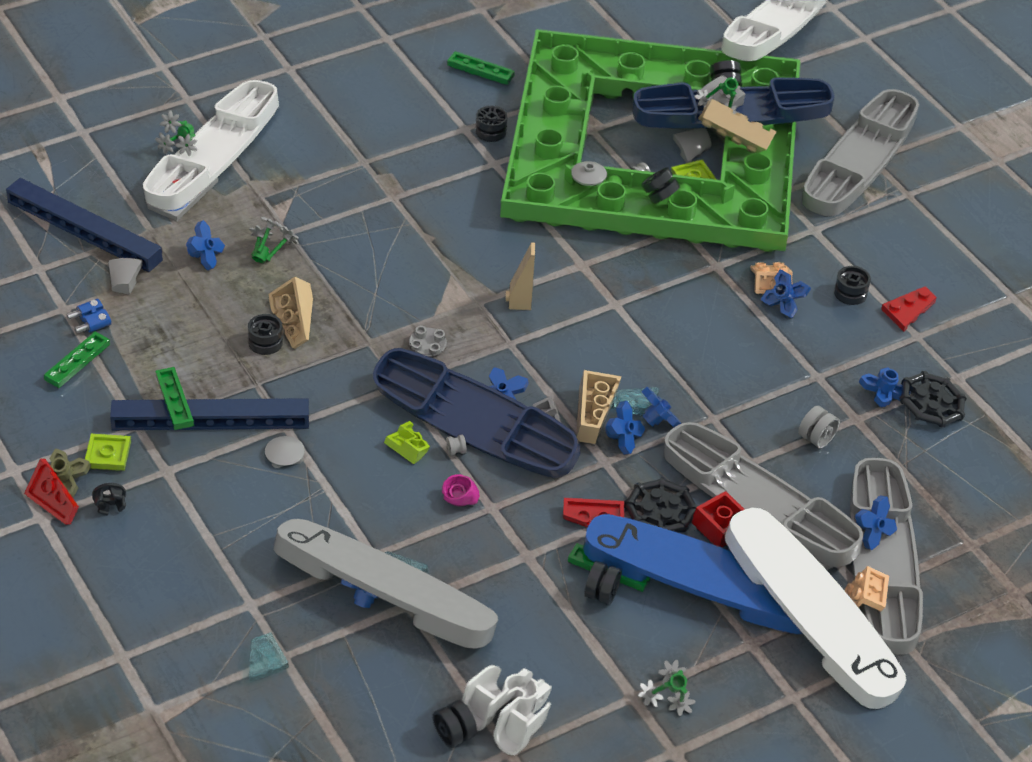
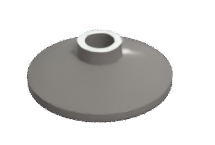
M584 161L572 168L571 175L579 184L594 186L605 181L607 171L599 163Z

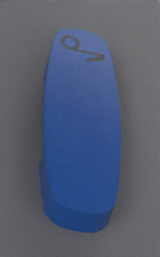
M599 515L590 522L586 531L583 550L591 561L605 563L608 568L610 566L622 569L623 576L639 582L650 577L697 596L740 609V617L747 622L788 633L803 634L763 584H756L750 580L731 551L674 531L615 515Z

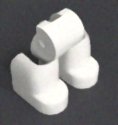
M491 665L467 683L462 701L470 709L477 725V731H480L492 722L495 713L511 699L514 700L500 712L494 731V739L503 752L508 755H516L526 747L530 737L546 720L551 705L550 702H547L546 706L538 714L535 715L533 713L538 711L545 703L552 687L545 683L543 679L534 680L532 678L533 673L524 668L518 674L507 677L503 689L500 691L497 687V679L501 669Z

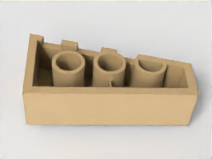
M713 99L707 102L699 117L704 126L715 128L716 132L724 137L726 135L732 138V142L737 145L742 144L746 146V149L751 153L767 150L776 131L763 129V124L759 122H749L747 116L743 114H733V109Z
M584 370L579 386L576 432L579 442L596 443L616 396L622 376Z

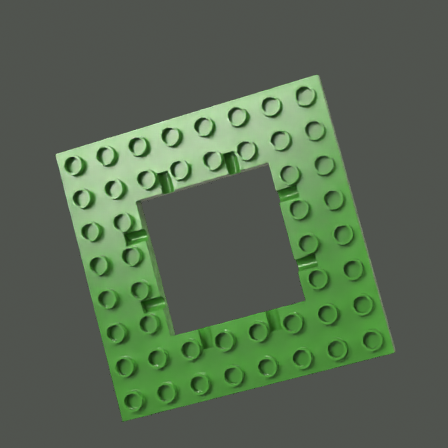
M536 29L501 199L500 217L511 218L516 222L529 220L546 222L551 226L571 225L582 227L585 230H612L624 235L637 233L652 235L658 239L670 237L687 239L692 243H720L732 248L738 246L754 247L765 252H772L774 250L785 251L789 229L796 122L763 125V129L767 131L772 129L776 133L767 150L759 153L749 152L746 146L735 144L731 141L732 138L726 135L724 138L720 180L673 175L671 179L675 178L680 188L671 196L656 204L652 203L648 197L649 193H646L641 186L648 177L656 172L603 166L607 171L605 181L598 185L586 186L576 182L572 178L571 171L576 164L582 162L593 94H602L606 98L614 99L619 96L621 97L624 88H630L633 91L634 98V93L641 88L673 83H687L691 86L692 90L702 89L711 82L710 66L716 62L726 60L740 63L742 87L769 86L773 78H799L800 60L763 56L758 60L743 61L727 56L720 50Z

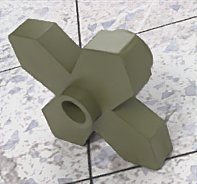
M54 449L50 456L51 467L73 498L79 489L74 478L86 475L91 464L88 460L80 457L69 462L66 452Z

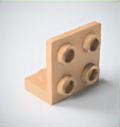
M758 262L750 266L751 271L755 274L754 292L756 294H764L766 290L774 288L776 285L774 277L780 269L790 274L792 281L793 272L784 263L775 262L773 265H766V263Z
M867 566L856 575L852 583L847 584L844 591L858 608L862 604H866L878 611H882L886 607L889 576Z

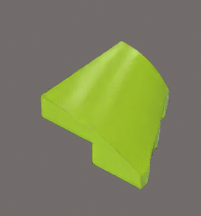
M408 421L400 425L397 432L386 436L384 443L415 464L428 452L430 446L422 439L420 432L413 431L412 427L414 424Z

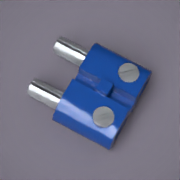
M99 299L81 304L76 307V311L67 314L68 320L79 316L82 322H85V324L75 327L76 333L85 330L91 333L112 324L106 309H103V304Z

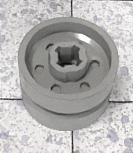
M818 405L805 415L798 433L818 448H823L833 439L838 431L840 419Z

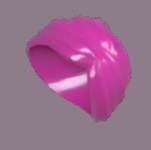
M455 474L449 476L443 483V498L448 503L454 506L477 504L480 497L479 490L471 478Z

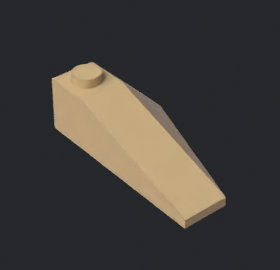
M535 243L530 244L510 282V291L506 290L505 301L509 302V309L531 310Z
M293 277L268 295L273 314L281 320L285 330L284 334L292 348L296 349L309 340L313 296L310 283Z

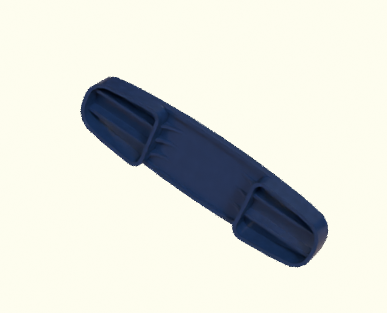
M773 78L769 86L740 87V90L745 93L743 105L737 107L735 111L747 116L749 122H759L763 125L827 117L832 112L834 92L830 84L820 79ZM687 83L644 87L634 93L632 112L636 122L642 126L655 128H708L699 120L704 107L703 105L698 106L697 104L700 100L694 97L697 95L698 90H692L691 86Z
M394 348L387 351L374 368L373 379L381 394L410 414L453 438L463 434L467 445L486 454L551 478H560L567 475L578 461L580 456L578 439L575 433L560 421L537 407H528L483 383L448 369L442 361L403 348Z

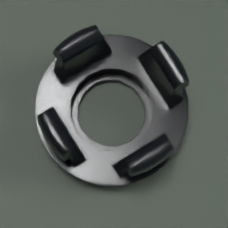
M101 484L92 492V499L98 507V513L108 515L110 505L116 504L119 512L123 511L126 507V490L120 484ZM106 490H110L111 494L106 495L103 494V492Z

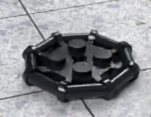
M921 371L920 374L909 378L905 377L901 381L900 403L904 404L912 412L916 420L937 424L939 427H945L954 421L963 420L965 417L964 406L967 398L965 394L961 393L954 386L950 378L929 374L927 371ZM921 381L922 385H919V386H916V385H915V383ZM945 388H947V389L951 392V394H952L953 396H951V395L945 390ZM909 391H911L914 396H910ZM952 404H957V408H952Z
M664 477L650 482L636 483L628 499L624 501V508L627 509L632 520L674 532H685L689 529V524L694 517L695 509L698 505L695 504L689 492L690 489L687 486L682 487L664 480ZM664 488L676 492L677 494L667 492L664 490ZM639 495L643 498L641 502H635ZM684 498L687 506H682L681 499ZM636 510L642 512L643 516H639ZM681 514H686L684 519H679Z

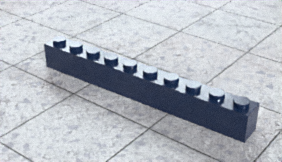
M19 178L6 188L8 203L118 258L142 260L141 269L147 272L152 271L163 261L162 247L138 236L29 181Z
M309 398L186 399L194 420V426L178 430L309 429ZM164 400L111 401L110 420L112 431L174 430Z

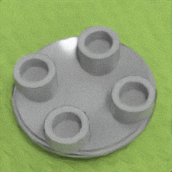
M425 326L416 327L409 338L410 348L414 352L428 357L440 354L447 344L443 330L426 328Z
M281 436L274 438L265 447V455L275 468L300 464L303 461L304 446L301 441L294 437Z

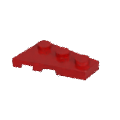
M924 286L882 304L881 310L904 332L909 324L914 323L921 313L924 314L936 302L937 297Z
M40 459L24 494L65 525H71L79 506L47 460Z
M564 498L563 519L588 527L590 522L599 515L610 514L624 517V501Z

